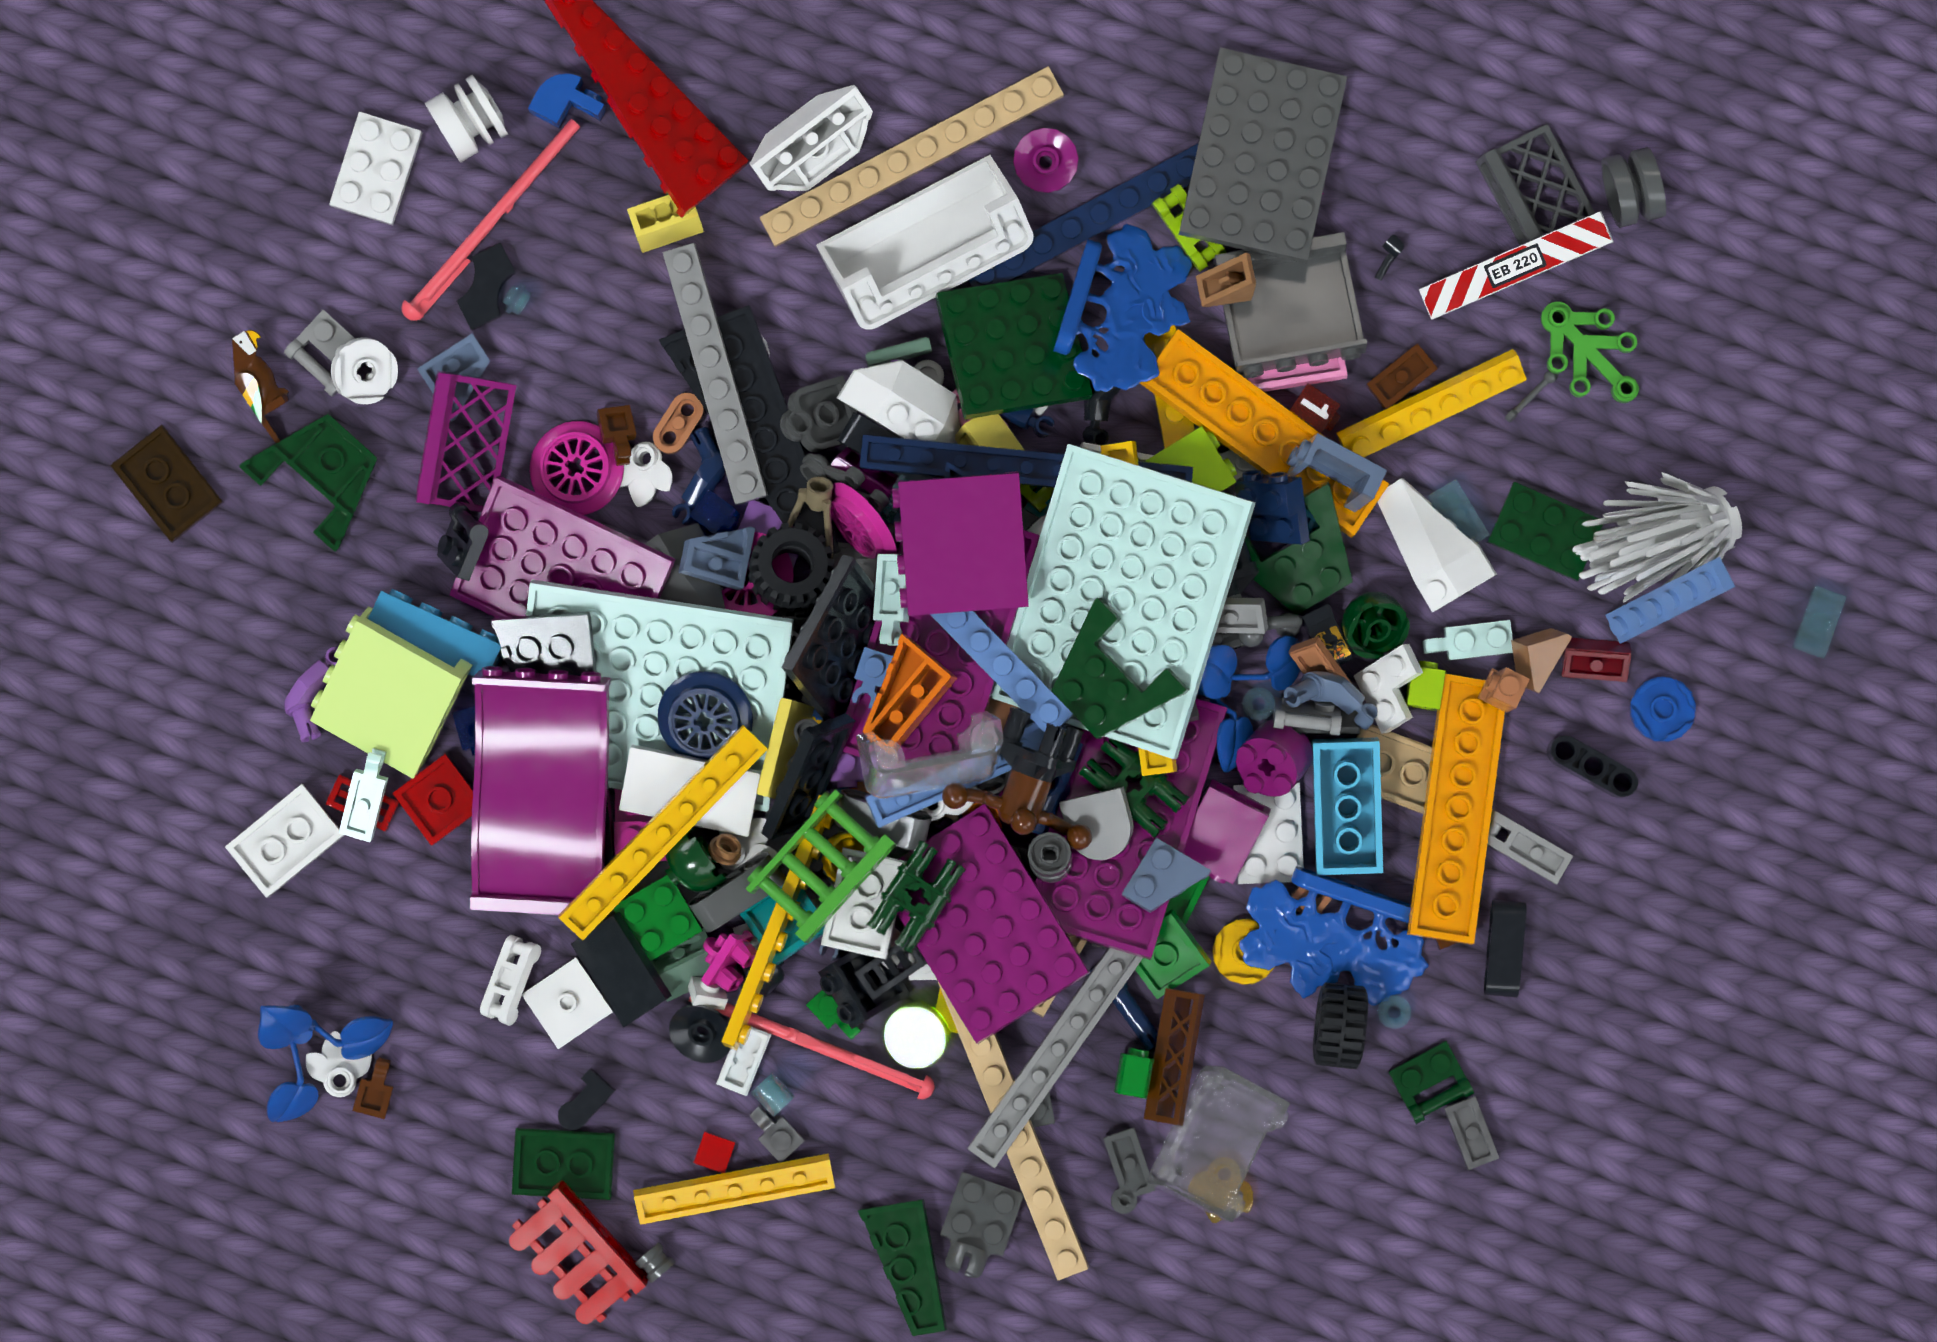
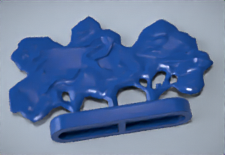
M1129 224L1123 225L1122 230H1116L1107 235V243L1113 253V261L1106 265L1098 264L1102 245L1099 242L1087 239L1053 349L1054 352L1068 355L1076 335L1084 334L1089 349L1085 352H1080L1074 358L1073 366L1078 374L1091 379L1095 391L1108 392L1113 387L1128 390L1129 388L1136 387L1140 382H1148L1158 377L1160 372L1157 359L1153 351L1147 347L1143 340L1145 334L1152 333L1160 336L1168 332L1173 325L1182 326L1191 322L1184 303L1171 297L1169 290L1186 281L1192 268V261L1177 245L1162 247L1155 251L1147 231ZM1116 266H1123L1125 270L1120 272L1114 270ZM1095 271L1103 273L1112 281L1111 286L1101 296L1089 293ZM1086 301L1105 307L1107 315L1102 324L1091 327L1081 320ZM1100 328H1108L1109 330L1105 334L1099 331ZM1094 334L1104 338L1108 344L1107 351H1103L1094 343L1098 340V338L1093 337ZM1092 349L1099 353V357L1091 355Z
M1297 866L1294 869L1291 881L1296 886L1309 890L1306 897L1299 900L1294 899L1289 895L1284 884L1277 880L1266 883L1262 888L1253 887L1246 909L1259 924V929L1250 931L1244 939L1240 940L1239 946L1244 953L1242 958L1248 966L1271 970L1275 966L1288 962L1292 967L1290 983L1303 999L1315 993L1317 987L1323 986L1325 982H1338L1340 972L1350 971L1355 980V986L1365 987L1368 994V1003L1376 1006L1387 1001L1391 995H1398L1408 990L1413 977L1423 975L1425 969L1429 967V964L1421 955L1424 944L1422 937L1407 935L1408 930L1394 935L1385 924V920L1389 917L1409 923L1411 904L1327 875H1317L1315 871ZM1317 894L1342 901L1339 912L1318 913L1315 900ZM1354 905L1372 911L1374 913L1372 926L1364 930L1350 928L1345 920L1350 906ZM1299 906H1305L1302 914L1296 915V909ZM1378 930L1381 931L1379 936L1386 937V950L1378 948L1375 940ZM1371 931V938L1364 939V935ZM1392 938L1398 940L1399 944L1397 947H1393Z

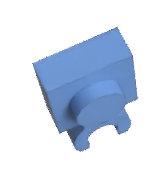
M864 647L854 677L863 681L861 687L854 691L852 695L853 703L858 704L860 697L868 693L871 697L868 708H872L877 695V688L882 686L886 670L893 656Z

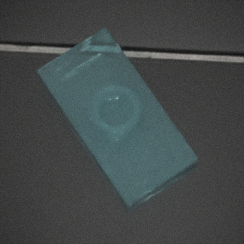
M1814 586L1792 648L1824 659L1846 596Z

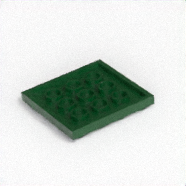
M1063 273L950 290L936 294V305L964 420L1088 400L1092 397L1089 378L1078 374L1073 366L1074 358L1082 352L1078 335H1076L1068 355L1053 351L1069 300Z

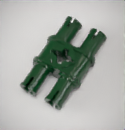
M1108 738L1109 741H1105L1100 749L1122 766V772L1119 776L1115 775L1113 777L1093 758L1087 762V767L1085 765L1082 767L1079 775L1088 780L1100 792L1123 786L1126 792L1128 790V780L1135 782L1142 777L1140 781L1141 790L1133 789L1126 796L1132 819L1155 838L1160 833L1158 828L1163 830L1168 822L1146 805V799L1149 795L1153 796L1155 794L1175 813L1181 809L1182 805L1186 804L1190 797L1168 780L1169 776L1167 773L1142 776L1139 750L1135 752L1127 744Z
M921 840L918 842L907 863L897 867L898 872L885 892H881L882 896L880 898L882 902L866 924L871 929H875L882 919L876 932L885 936L886 931L899 911L909 913L910 920L894 943L901 948L910 937L909 942L904 948L910 954H913L914 949L926 930H931L936 926L934 922L947 902H951L952 896L950 893L963 872L966 871L964 867L957 865L950 876V872L956 865V862L948 858L933 883L929 882V884L925 882L922 875L938 851L931 846L922 857L929 844ZM920 889L922 891L920 897L927 904L915 903L912 905L910 903L912 897L908 895L907 891L914 892Z

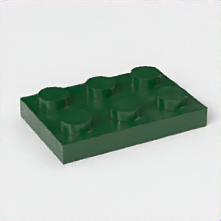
M1513 482L1487 543L1577 582L1580 579L1579 573L1583 572L1587 561H1582L1580 559L1581 555H1576V552H1573L1572 549L1576 545L1593 541V533L1600 531L1603 524L1589 527L1583 526V522L1599 518Z

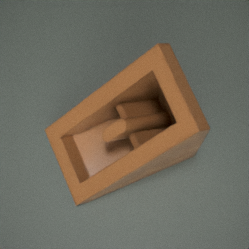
M1244 253L1196 276L1202 307L1251 301L1256 287L1249 253Z
M1549 628L1511 640L1516 672L1530 679L1526 689L1540 693L1572 636Z

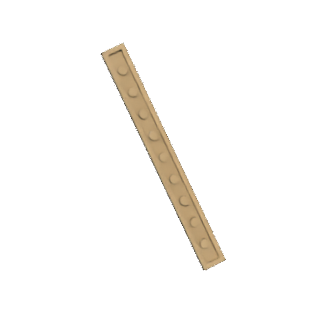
M1048 66L760 216V220L774 247H777L1063 98L1064 94Z
M938 982L989 1111L992 1113L1014 1082V1077L998 1037L995 1033L983 1042L976 1044ZM1029 1119L1006 1153L1056 1278L1061 1280L1089 1269V1265L1032 1122Z

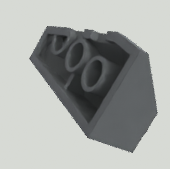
M698 523L660 533L645 543V545L676 559L661 594V599L725 609L722 585L678 573L684 542L688 539L706 536Z

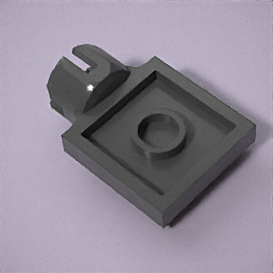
M962 1172L940 1236L950 1240V1248L945 1260L946 1267L958 1273L964 1257H969L970 1260L964 1276L978 1278L982 1275L990 1255L1003 1257L1024 1196L1023 1193Z

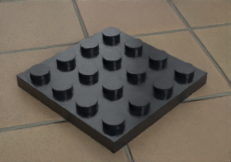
M846 555L841 557L838 565L832 570L822 594L818 596L815 607L807 621L802 625L800 634L792 649L786 654L781 667L824 721L847 713L857 681L854 677L864 647L868 646L875 620H873L875 585L853 557Z

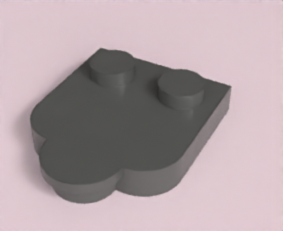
M843 375L802 387L790 395L788 399L789 410L780 419V428L786 438L791 441H801L808 451L814 453L843 445L837 440L853 412L857 413L855 409L837 399L846 383Z

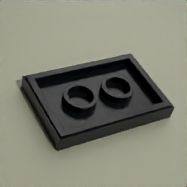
M620 912L596 926L583 941L579 938L571 943L623 1028L672 996Z

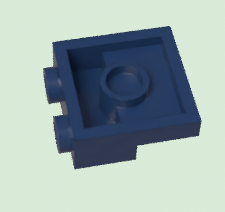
M1261 470L1243 472L1242 477L1237 479L1234 485L1236 497L1255 502L1249 523L1251 540L1300 545L1310 541L1302 478L1289 477L1286 472H1275L1269 475L1262 474Z

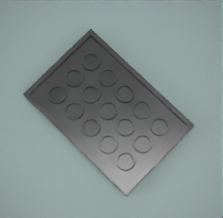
M1220 47L1178 235L1307 264L1347 76Z

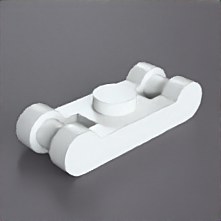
M509 935L506 938L481 1003V1015L490 1019L497 1017L499 1022L508 1026L515 1023L518 1017L517 1007L532 966L541 955L540 945L533 942L523 943L520 937ZM520 955L517 965L514 964L515 956ZM501 995L505 996L502 1005L499 1002Z

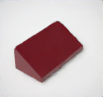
M1571 638L1563 652L1561 676L1627 682L1631 660L1630 643L1623 642L1620 644L1619 641Z

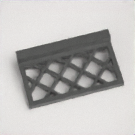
M1548 124L1483 154L1476 161L1480 172L1520 246L1544 236L1543 233L1549 234L1556 231L1554 228L1558 214L1574 219V222L1595 214ZM1540 135H1543L1549 146L1546 156L1529 151L1532 140ZM1526 143L1525 149L1518 147ZM1508 151L1521 154L1522 159L1519 169L1507 167L1501 155ZM1527 157L1544 162L1540 178L1523 172ZM1549 164L1561 168L1564 174L1561 185L1545 180ZM1521 178L1538 184L1534 199L1523 196L1520 192ZM1543 186L1559 191L1555 206L1539 201ZM1564 193L1577 198L1579 202L1577 214L1560 208ZM1537 207L1553 212L1549 228L1536 222L1534 215Z

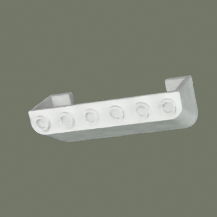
M988 155L826 239L816 246L859 326L864 329H875L935 298L938 292L948 291L1025 251L1032 244L1034 235L1017 195L991 155Z

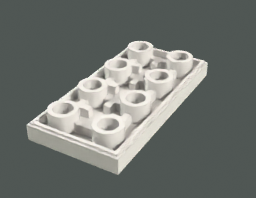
M632 744L629 751L619 810L654 817L708 760ZM748 769L694 826L748 837L761 771Z

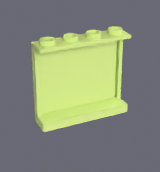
M368 606L361 616L355 614L349 622L346 632L350 635L347 641L342 640L334 654L338 661L335 666L332 664L322 680L327 685L324 691L321 689L318 691L311 704V707L315 708L310 721L366 753H372L373 748L385 751L384 763L414 779L426 763L473 665L460 659L456 666L452 667L370 621L368 618L373 608Z

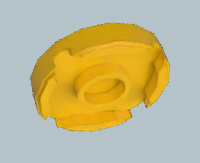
M1235 920L1225 925L1216 935L1212 947L1213 961L1219 973L1229 981L1242 985L1257 983L1266 978L1274 969L1266 970L1250 967L1245 964L1242 958L1244 953L1240 949L1239 942L1250 931L1259 929V924L1254 920Z

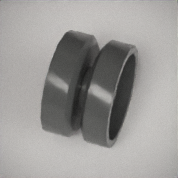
M1649 147L1631 151L1628 163L1620 154L1602 159L1601 170L1605 194L1612 217L1619 228L1635 225L1639 219V211L1647 221L1662 218L1666 215V198L1663 182L1656 159Z

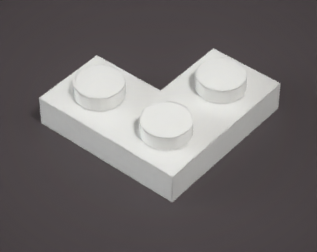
M1402 644L1354 675L1362 694L1365 696L1366 703L1373 704L1377 708L1375 721L1381 734L1389 733L1413 718L1399 690L1400 687L1423 674L1410 644Z

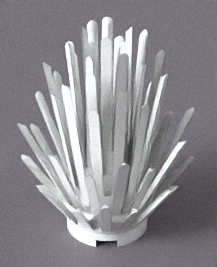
M1661 472L1663 478H1660L1661 482L1682 491L1625 481L1628 487H1633L1626 490L1630 494L1657 497L1658 501H1604V506L1644 508L1608 512L1602 514L1604 518L1583 522L1582 525L1586 527L1616 522L1619 526L1593 533V541L1573 547L1572 551L1576 552V555H1581L1580 559L1582 561H1590L1589 566L1591 569L1579 573V577L1586 579L1597 575L1594 581L1596 583L1591 584L1587 589L1593 591L1600 588L1598 590L1599 594H1605L1636 578L1639 582L1627 588L1623 593L1626 595L1623 600L1624 603L1679 568L1681 569L1663 585L1686 574L1693 566L1692 570L1718 557L1722 560L1726 551L1735 548L1736 539L1741 538L1742 522L1737 506L1731 508L1724 495H1727V492L1719 487L1713 486L1702 489Z

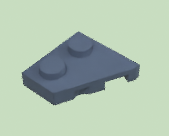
M473 333L418 367L417 370L432 393H434L437 370L480 378L490 360ZM457 382L455 397L463 406L474 388L471 384ZM453 401L451 413L459 408L455 401ZM458 414L450 419L451 422L457 418Z
M746 527L740 530L726 531L686 540L678 573L736 590L743 589L755 528Z
M1156 838L1122 892V896L1151 913L1166 901L1185 892L1187 888L1195 883L1206 879L1210 875L1211 870Z

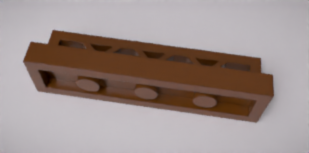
M1165 989L1153 1070L1144 1113V1119L1183 1126L1205 997L1203 994ZM1191 999H1192V1000H1193L1192 1011H1191V1014L1189 1015L1190 1004H1191ZM1185 1036H1186V1038H1187L1186 1046L1183 1048L1184 1040H1185ZM1179 1069L1181 1070L1180 1080H1178ZM1174 1102H1175V1103H1176V1106H1175V1112H1174V1118H1173V1117H1171V1116H1172V1111H1173V1105H1174Z

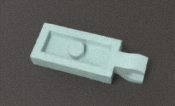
M878 554L873 620L882 621L879 637L880 644L898 646V640L902 633L900 622H909L908 609L901 608L899 588H906L905 575H898V554Z
M1510 620L1445 627V638H1432L1422 641L1424 654L1447 651L1448 661L1513 653Z
M373 748L372 753H368L365 769H356L354 771L339 829L340 834L367 842L373 840L388 777L379 775L384 763L385 751Z

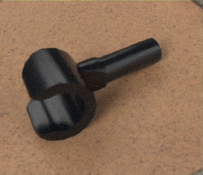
M1392 235L1382 245L1389 254L1385 257L1375 275V278L1382 281L1394 259L1403 251V242L1396 235Z

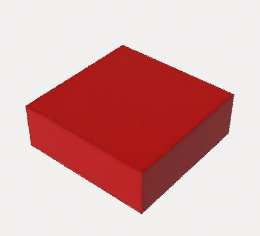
M705 1131L693 1163L725 1173L736 1142Z

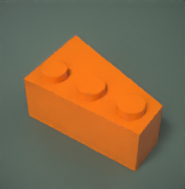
M901 633L898 646L891 663L888 665L881 689L876 695L862 732L886 753L895 754L957 680V677L908 635Z

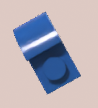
M559 74L547 79L539 87L528 110L530 114L560 128L571 106L601 121L606 107L601 103L603 98L588 89H585L583 93L580 92L584 84L582 77L574 74Z

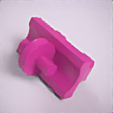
M745 930L742 935L732 933L728 936L725 933H721L718 939L714 937L706 938L703 943V948L708 953L705 961L711 965L701 981L707 986L717 984L727 992L737 990L744 979L734 967L737 963L743 968L752 965L757 952L750 943L754 936L748 930Z

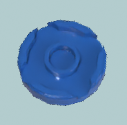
M1656 677L1645 681L1635 690L1630 701V717L1634 727L1642 736L1655 742H1669L1682 737L1691 728L1695 718L1696 703L1692 692L1683 682L1670 677Z

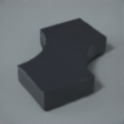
M501 242L471 257L475 269L474 280L468 292L458 299L457 303L472 331L501 317L498 306L500 290L503 284L516 273Z

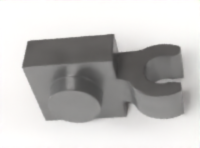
M760 1106L750 1114L752 1120L764 1131L758 1140L779 1163L783 1162L805 1141L783 1116L774 1122Z

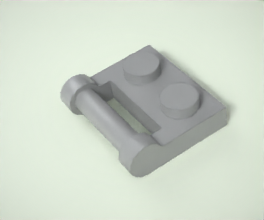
M322 310L304 331L286 347L284 354L291 360L293 358L297 360L325 386L324 390L333 397L338 392L333 384L331 374L303 348L311 342L329 360L333 361L336 349L355 338L325 310Z
M1294 695L1285 699L1284 696L1283 698L1275 697L1273 728L1283 729L1284 726L1324 730L1329 731L1330 735H1340L1341 709L1332 702L1306 701L1297 707H1290L1286 701L1294 698Z

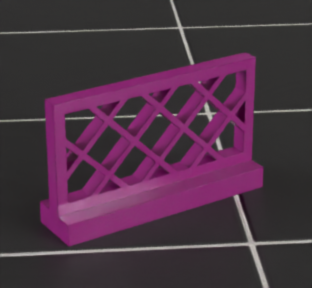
M437 370L415 497L416 502L451 507L454 503L461 502L471 511H483L484 505L474 504L467 493L482 482L490 491L492 486L488 484L486 479L493 475V485L495 478L501 476L516 384ZM457 382L471 384L478 394L463 406L455 397ZM476 385L486 386L488 388L483 392H480ZM495 388L508 390L506 404L494 412L484 396ZM481 398L492 414L475 425L465 409ZM453 401H455L459 408L451 413ZM505 410L502 423L497 415ZM462 412L472 425V428L456 438L449 428L450 419ZM492 418H495L502 428L501 435L491 443H488L478 428ZM476 431L486 446L469 457L459 441ZM449 433L453 441L446 445L447 435ZM499 443L498 452L496 455V453L491 447ZM456 444L467 460L450 470L443 460L444 452ZM489 450L496 459L495 468L483 476L473 460ZM470 463L480 479L464 489L454 476V473ZM443 465L448 473L440 478ZM451 476L461 492L451 499L437 497L439 484ZM463 495L468 500V502L456 501Z

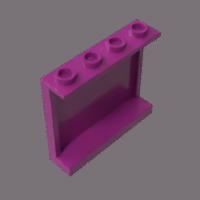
M1018 471L1004 472L1003 474L937 479L898 480V488H892L893 508H900L901 521L894 522L896 542H903V555H897L898 575H905L906 588H899L901 608L908 609V616L1029 607Z

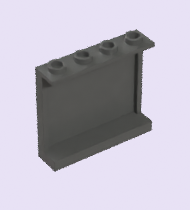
M1344 232L1313 237L1307 264L1247 250L1215 255L1214 266L1216 267L1244 253H1249L1254 270L1256 287L1252 300L1222 305L1235 371L1240 375H1244L1246 378H1254L1263 375L1264 371L1277 369L1278 372H1287L1295 369L1296 365L1309 363L1310 366H1320L1328 363V359L1339 357L1342 360H1353L1366 352L1367 340L1363 337L1346 255L1347 244Z

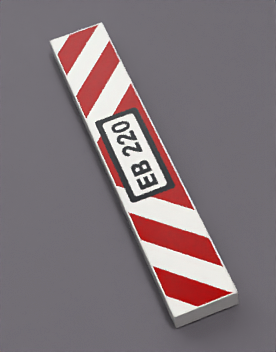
M1600 211L1423 287L1419 291L1430 318L1433 320L1611 244L1614 240Z

